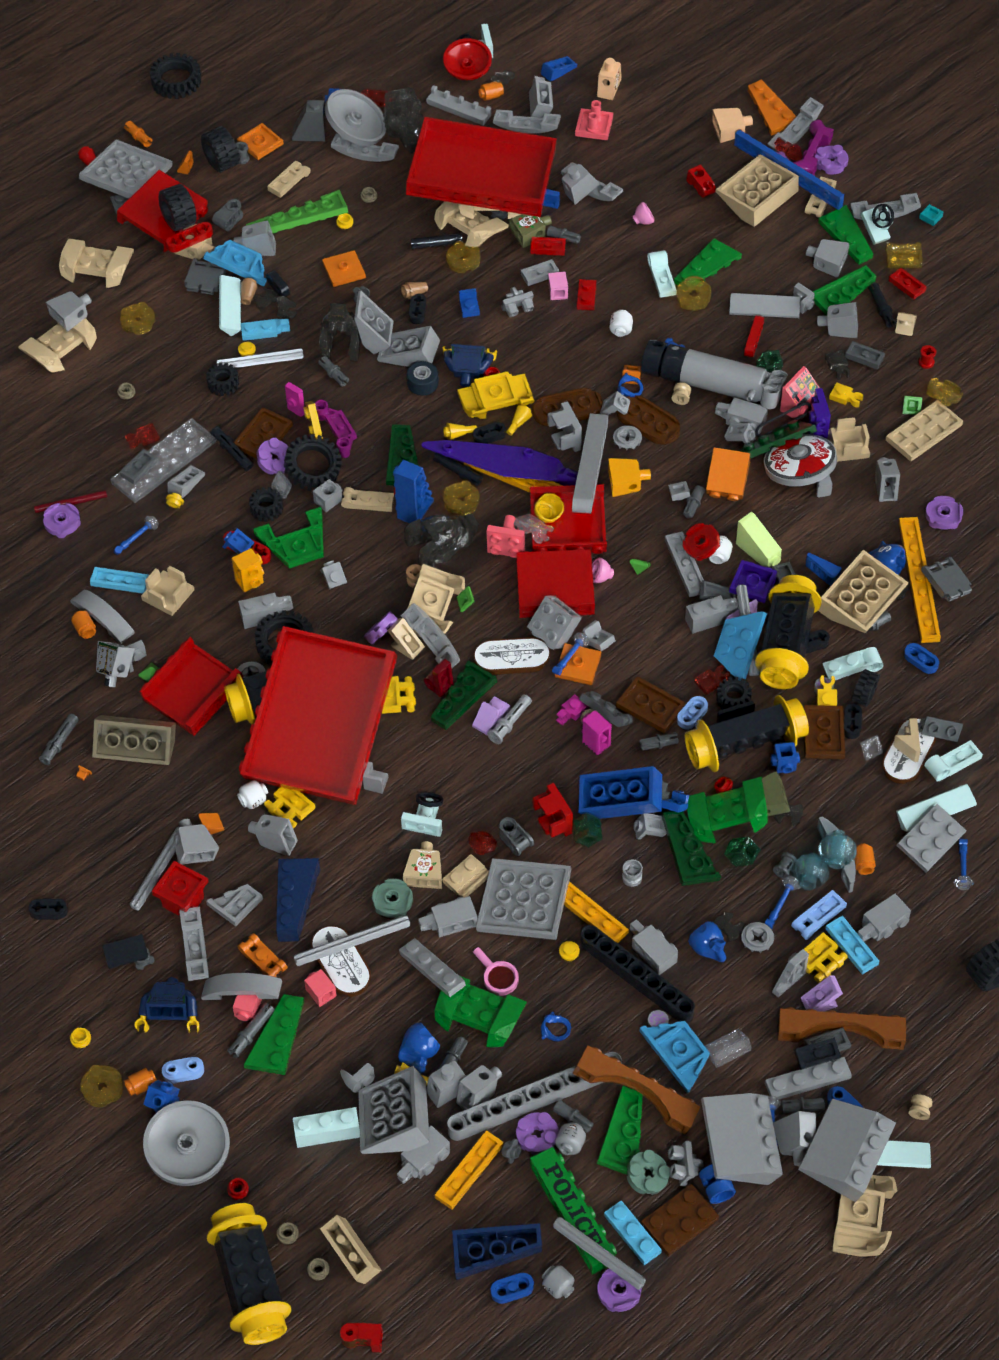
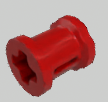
M930 345L923 346L920 351L919 365L924 369H929L934 366L935 360L933 358L936 356V349Z

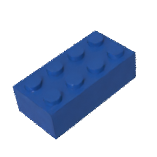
M654 766L580 775L579 813L587 820L662 811V774Z

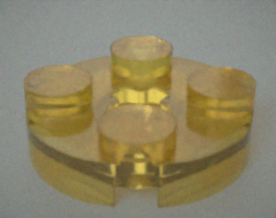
M462 241L455 242L454 246L450 247L446 253L449 268L458 273H466V270L470 269L471 271L475 270L480 264L479 248L465 246V243Z
M690 276L678 285L676 296L681 308L697 311L707 307L711 299V287L703 278ZM692 290H695L696 293L699 294L693 297L689 293H692Z
M145 302L133 304L121 310V326L128 333L131 331L137 335L144 334L152 329V325L156 321L153 309L147 306Z
M939 378L930 380L926 392L928 396L940 400L945 406H951L952 403L960 402L963 392L960 393L961 388L957 384L949 380L940 382L938 381Z
M469 481L455 483L444 489L443 503L446 510L453 514L455 512L465 516L477 509V505L480 502V494L477 488L471 485ZM459 497H464V498H465L464 501H462L461 499H459V500H457V499H458Z
M93 1065L90 1067L80 1084L85 1100L95 1107H106V1104L115 1103L121 1097L124 1088L121 1074L115 1068L106 1065ZM105 1082V1085H107V1087H103L101 1090H98L99 1088L97 1085L99 1083Z

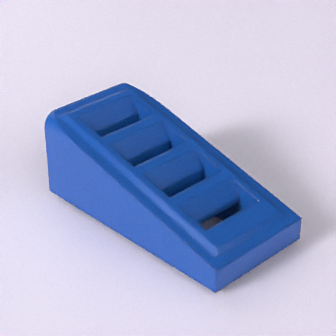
M568 56L545 62L542 65L541 75L548 81H553L577 68L578 64Z
M812 553L807 554L806 567L828 585L832 586L840 577L842 568Z

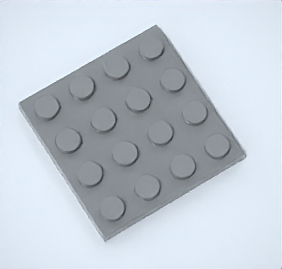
M115 140L79 173V179L130 198L158 170L166 173L172 167V161Z
M492 858L476 925L477 932L556 940L571 875V866Z

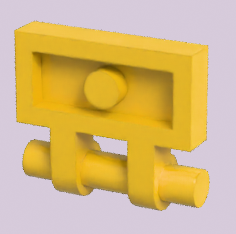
M398 676L392 677L382 714L401 712V706L404 705L407 706L408 712L415 711L416 698L413 695L415 684L412 682V677H405V682H399ZM400 691L406 692V696L400 697Z
M280 787L273 793L276 799L274 803L270 800L264 803V806L271 815L289 819L293 829L297 825L293 820L295 816L302 821L315 809V804L300 791ZM285 806L289 811L285 813L280 808Z
M824 932L804 948L809 954L806 972L810 974L814 969L818 971V974L814 976L817 983L826 979L836 968L844 965V961L848 958L845 952L839 955L835 953L838 945ZM828 958L831 962L825 967L822 962Z

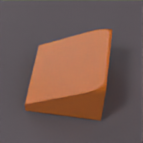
M189 150L182 159L177 169L178 173L188 174L194 163L192 151Z
M624 365L622 377L625 373H628L629 376L640 380L641 366ZM635 381L625 382V383H628V384H637V385H638V383H636Z
M218 813L198 814L200 824L205 825L211 835L224 831Z

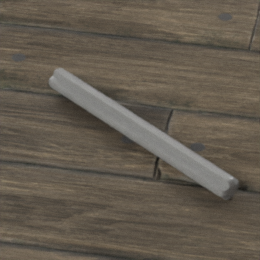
M407 915L300 952L294 955V961L297 966L407 928L410 926L409 918Z

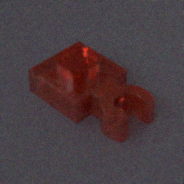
M780 138L774 142L777 145L775 149L784 152L785 156L795 161L803 158L801 148L797 144H792L788 141L785 143Z
M153 423L136 429V434L130 433L125 436L130 448L137 447L139 443L145 446L160 440Z
M720 665L716 668L715 672L709 669L695 677L694 682L707 695L717 689L723 679L726 678L728 680L730 672L720 673L724 671V666Z

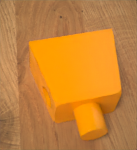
M608 459L612 497L638 492L641 490L642 480H651L650 469L640 470L639 463L635 459Z

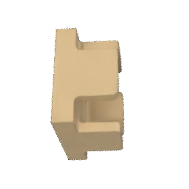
M845 418L837 420L835 429H829L828 440L836 448L837 462L870 457L868 448L869 433L866 424L855 426V418Z
M172 566L167 568L168 572L163 570L161 573L155 568L145 580L146 591L141 595V598L144 602L173 616L192 594L194 586L186 582L183 572Z

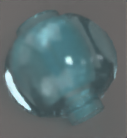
M834 830L833 834L827 835L821 840L818 853L830 868L843 869L855 859L857 846L849 836L845 835L844 831Z
M816 853L801 855L793 863L791 869L795 882L805 890L820 888L827 882L830 876L827 862Z

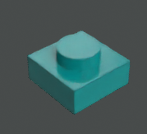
M929 204L920 213L919 219L934 226L943 217L944 212Z

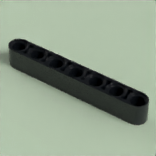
M593 925L583 927L581 930V947L677 1021H685L686 1023L692 1021L695 1007L692 999ZM622 960L625 961V963H618L617 961ZM638 972V973H640L641 975H638V976H637V975H634L633 973ZM653 984L657 987L652 988L649 985ZM665 997H672L673 999L667 1000ZM681 1009H688L689 1011L683 1012Z

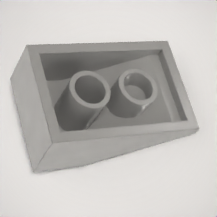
M358 291L354 319L362 344L371 353L376 354L390 348L394 321L362 291Z
M431 326L392 333L390 348L379 352L377 360L378 362L407 367L420 361L432 363L440 339Z

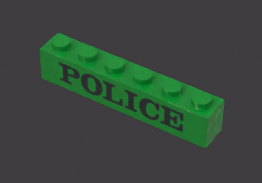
M551 1147L531 1157L530 1167L558 1217H562L615 1256L617 1251L613 1243H608L605 1238V1229L601 1224L598 1225L594 1219L596 1218L594 1210L591 1206L587 1207L584 1201L585 1195L581 1188H576L574 1176L570 1170L567 1171L565 1169V1162L560 1152L556 1153L555 1149ZM574 1243L592 1275L607 1268Z

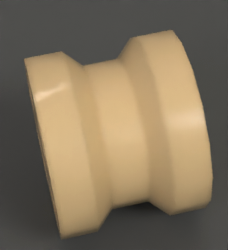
M686 383L675 384L672 401L679 405L687 404L690 399L691 387Z
M913 1095L909 1115L919 1120L929 1119V1108L932 1107V1099L925 1095Z

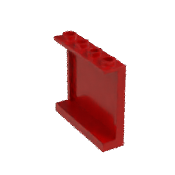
M158 170L117 210V221L121 224L126 221L130 222L164 245L163 251L166 252L168 250L167 238L181 232L183 229L173 231L168 226L159 206L158 195L160 190L181 183L163 171ZM184 186L193 200L197 223L208 212V200Z
M604 484L596 486L591 514L572 512L575 485L530 487L532 552L591 549V553L594 554L607 552ZM546 493L559 496L564 503L563 514L552 523H544L534 513L535 503Z
M591 549L516 552L519 618L533 617L545 596H556L578 615H595Z
M189 637L187 641L180 645L175 654L167 659L163 667L155 672L150 681L142 686L139 692L146 703L195 736L227 701L224 686L235 683L237 674H240L243 680V675L238 669H230L195 645L193 639Z

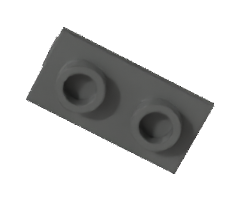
M926 716L925 719L922 718L920 721V726H923L921 735L958 742L963 723Z

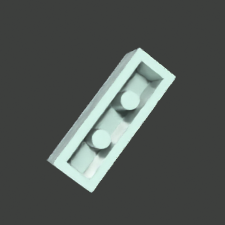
M356 1107L293 1118L297 1148L360 1137Z

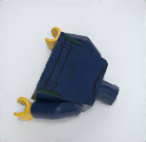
M452 344L450 349H445V346L443 347L444 362L449 371L454 372V377H461V386L470 387L471 378L478 379L480 374L485 373L492 361L496 360L497 350L491 353L490 349L487 348L486 353L485 346Z
M170 977L166 982H156L152 990H149L142 996L138 1013L140 1019H137L135 1022V1028L138 1032L142 1024H145V1033L148 1032L149 1025L146 1021V1016L148 1020H187V1017H189L190 1020L187 1023L188 1032L190 1033L191 1025H196L197 1033L199 1032L200 1026L196 1020V1016H198L196 998L189 990H185L183 982H178L176 978Z

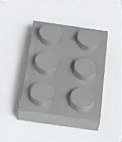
M936 804L896 846L927 873L967 830Z

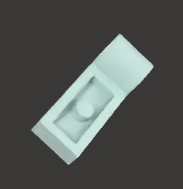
M666 251L648 253V264L659 297L676 295L677 290L668 266Z
M869 647L825 662L823 667L829 679H831V676H834L835 680L865 669L877 672L882 669L883 663L877 648Z
M970 740L941 757L939 755L932 756L926 761L924 766L936 781H941L980 760L983 754Z

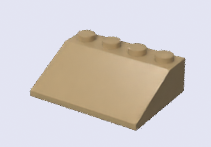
M760 154L716 189V193L741 220L755 227L798 192L799 176Z
M863 550L821 597L822 603L818 611L832 621L866 633L904 590L908 582Z

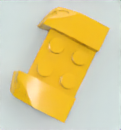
M507 371L474 379V383H471L470 387L457 389L464 411L472 418L486 419L487 411L516 404L518 406H527L534 402L525 373L512 376Z

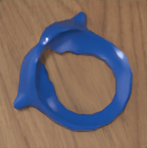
M625 373L619 381L617 391L624 396H640L643 392V385L638 378ZM635 381L638 383L640 391L632 393L625 389V387H622L621 384Z
M554 1012L545 1015L541 1025L542 1040L548 1038L559 1042L570 1035L571 1025L568 1019L557 1016ZM546 1022L563 1023L567 1027V1032L560 1037L554 1036L545 1024Z

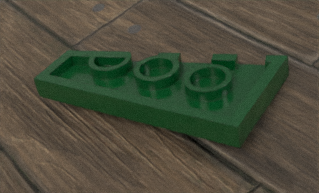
M792 420L787 423V426L776 428L769 435L760 436L757 441L745 444L738 451L750 453L751 459L770 451V447L785 445V440L794 438L797 440L803 437L802 433L807 431L814 433L817 429L815 424Z
M392 424L386 485L394 486L395 478L393 471L403 460L419 466L410 425Z
M468 660L465 664L466 668L463 672L459 673L456 683L449 688L448 695L445 699H442L432 714V722L447 730L497 683L496 676Z
M683 811L663 812L662 820L681 885L720 881L721 875L713 867L711 858L703 850L701 841L697 840L693 833L694 829Z

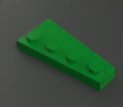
M847 205L819 218L818 223L835 241L849 243L848 254L858 265L873 258V252Z
M713 239L674 278V284L689 291L704 282L708 276L717 274V271L721 268H726L734 260L738 261L741 259L742 253Z
M865 265L813 291L815 293L814 303L827 316L829 306L850 303L876 281V275Z
M283 994L245 1061L244 1068L281 1075L286 1074L304 1004V997Z
M622 1086L597 1164L626 1175H628L626 1170L628 1162L640 1152V1123L643 1095L638 1091Z

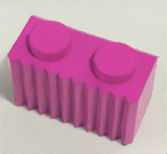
M594 710L592 713L586 714L582 719V743L588 745L590 750L599 755L611 745L612 724Z

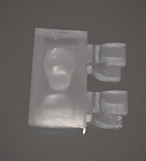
M532 514L517 517L513 523L518 527V530L525 531V534L532 533L533 540L538 544H541L543 540L545 542L548 541L550 537L546 536L547 531L552 532L554 530V527L545 525V522Z

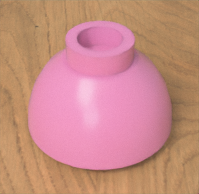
M641 202L635 210V215H633L636 224L649 225L654 223L655 219L646 203Z
M599 557L592 563L593 583H602L607 579H612L614 569L610 567L606 560Z

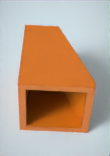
M714 447L706 494H709L712 498H720L722 496L728 497L727 499L731 501L743 500L750 467V453Z

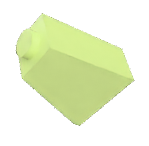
M750 512L738 521L736 544L761 566L771 568L778 565L781 561L782 549L756 515Z

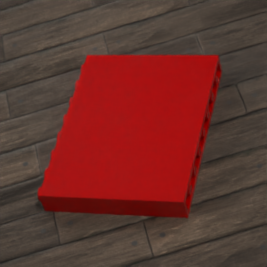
M424 117L407 178L406 195L541 217L557 138Z
M283 626L282 631H279L277 635V648L272 652V666L268 668L266 673V686H263L260 696L262 700L260 705L256 707L255 716L257 717L255 723H252L250 728L251 738L245 745V759L239 765L240 775L244 779L256 780L257 782L356 805L363 782V774L369 761L397 661V655L394 651Z

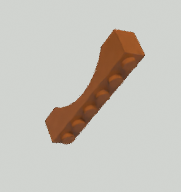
M791 1007L780 1008L778 1022L779 1041L800 1042L815 1033L843 1027L845 1031L854 1032L871 1039L882 1048L904 1050L906 1018L898 1015L879 1016L878 1014L863 1015L856 1012L838 1013L832 1010L822 1012L814 1009L796 1010Z
M587 1045L572 1073L589 1083L613 1082L638 1091L655 1105L666 1125L684 1135L691 1128L700 1109V1106L694 1100L678 1095L672 1088H665L658 1084L657 1080L643 1076L637 1069L621 1064L617 1058L608 1057L596 1047Z

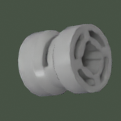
M631 859L623 865L622 880L629 887L638 886L642 881L643 867L639 861Z

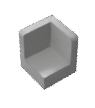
M368 762L363 774L364 789L383 794L389 778L388 773L373 770V762Z

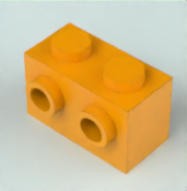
M252 548L232 557L235 581L244 593L264 583V571L261 567L263 563L262 558L258 553L255 554Z

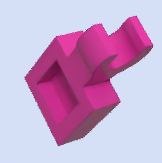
M573 695L562 704L561 710L557 713L559 718L556 721L561 725H564L570 718L576 721L585 710L589 709V706L580 701L578 696Z

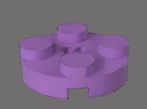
M841 145L825 146L817 149L815 158L818 159V170L821 171L822 169L826 174H839L847 167L848 154Z
M271 438L263 442L256 454L259 467L264 472L272 475L274 473H279V475L285 473L284 459L288 445L277 438ZM272 454H276L279 460H273Z
M937 496L927 504L925 516L929 526L932 528L956 529L962 520L963 507L960 503L958 505L952 497ZM942 511H946L947 515L941 514Z
M60 503L53 504L44 512L43 523L45 529L58 538H64L66 535L73 533L81 524L78 509L70 503H66V505H60ZM58 518H61V519L65 518V520H64V521H59Z
M391 611L387 612L378 623H375L364 635V638L372 645L388 631V627H391L398 618Z
M546 1112L530 1113L518 1121L516 1129L518 1145L521 1146V1149L531 1152L533 1155H537L551 1147L554 1148L555 1139L559 1132L558 1125L551 1118L550 1114ZM534 1130H539L543 1132L541 1133L540 1138H537L536 1135H532L531 1133H534Z
M607 1269L602 1274L597 1285V1293L601 1303L609 1311H627L639 1303L642 1288L640 1290L636 1289L610 1269ZM617 1284H619L620 1287L626 1288L623 1290V1293L619 1294L618 1292L614 1291L616 1289Z

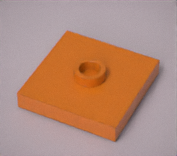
M263 123L237 138V142H245L248 145L247 152L257 160L284 144L283 140Z
M355 250L322 259L323 266L333 287L366 278Z
M564 644L559 662L574 645ZM579 646L562 670L561 675L555 674V677L592 685L602 651Z

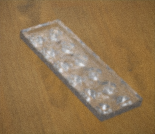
M191 418L148 450V452L158 458V462L135 485L121 477L120 472L110 479L111 484L136 503L216 443V439L210 432Z

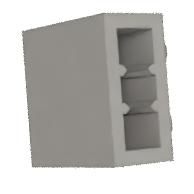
M545 596L527 628L532 631L535 637L545 641L546 646L550 649H561L568 642L582 617L556 596Z

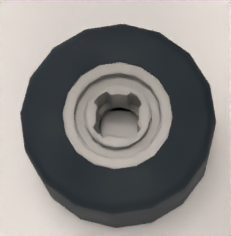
M426 361L416 362L407 370V386L412 393L425 396L437 389L439 383L438 370L432 363Z

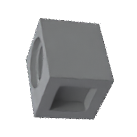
M328 479L313 490L314 502L325 512L329 511L342 501L341 487L339 484Z

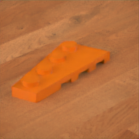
M762 79L748 85V92L754 104L757 105L760 115L763 116L764 123L768 126L771 136L785 130L797 117Z

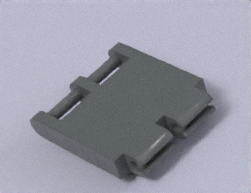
M194 258L184 281L186 290L199 292L201 289V293L214 295L215 291H219V276L225 275L226 269L209 261H198V259Z
M950 556L945 558L944 561H936L931 566H923L921 568L922 573L940 597L945 598L948 602L970 594L972 591L970 587L971 582Z

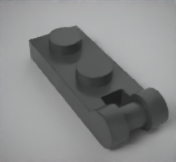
M597 692L582 693L579 699L617 727L630 725L633 721L630 714L621 713L614 704L604 701Z

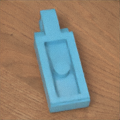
M289 319L241 323L242 339L245 341L277 337V334L290 331Z

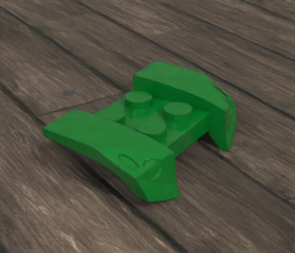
M762 777L743 781V787L711 796L706 797L704 792L690 795L687 812L690 824L694 829L693 833L701 842L716 843L713 831L746 822L751 823L754 833L763 828L768 823V813Z
M462 976L460 977L465 981L466 986L449 997L441 990L435 1007V1020L447 1032L454 1020L488 1033L486 1047L504 1046L527 1004V1001L509 994L506 998L472 986L470 985V979Z

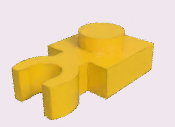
M836 383L829 399L844 405L850 402L852 406L859 407L860 401L858 400H863V394L859 392L853 393V388Z
M824 676L820 677V684L823 686V689H817V705L837 706V689H832V685L835 683L834 676H831L830 683L824 682Z

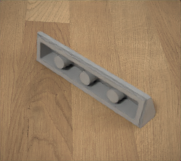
M731 293L729 315L799 318L800 297Z

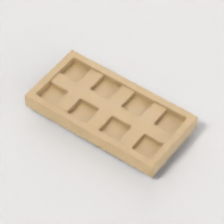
M936 400L886 436V441L908 460L913 461L961 427L963 420L939 400Z

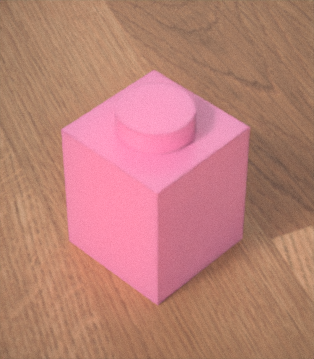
M566 272L548 273L550 299H568Z

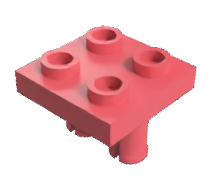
M598 100L592 101L591 110L583 108L580 110L575 136L608 140L613 121V112L601 111V102Z
M506 515L503 527L488 525L487 553L516 558V552L525 551V531L514 528L516 521L514 516Z

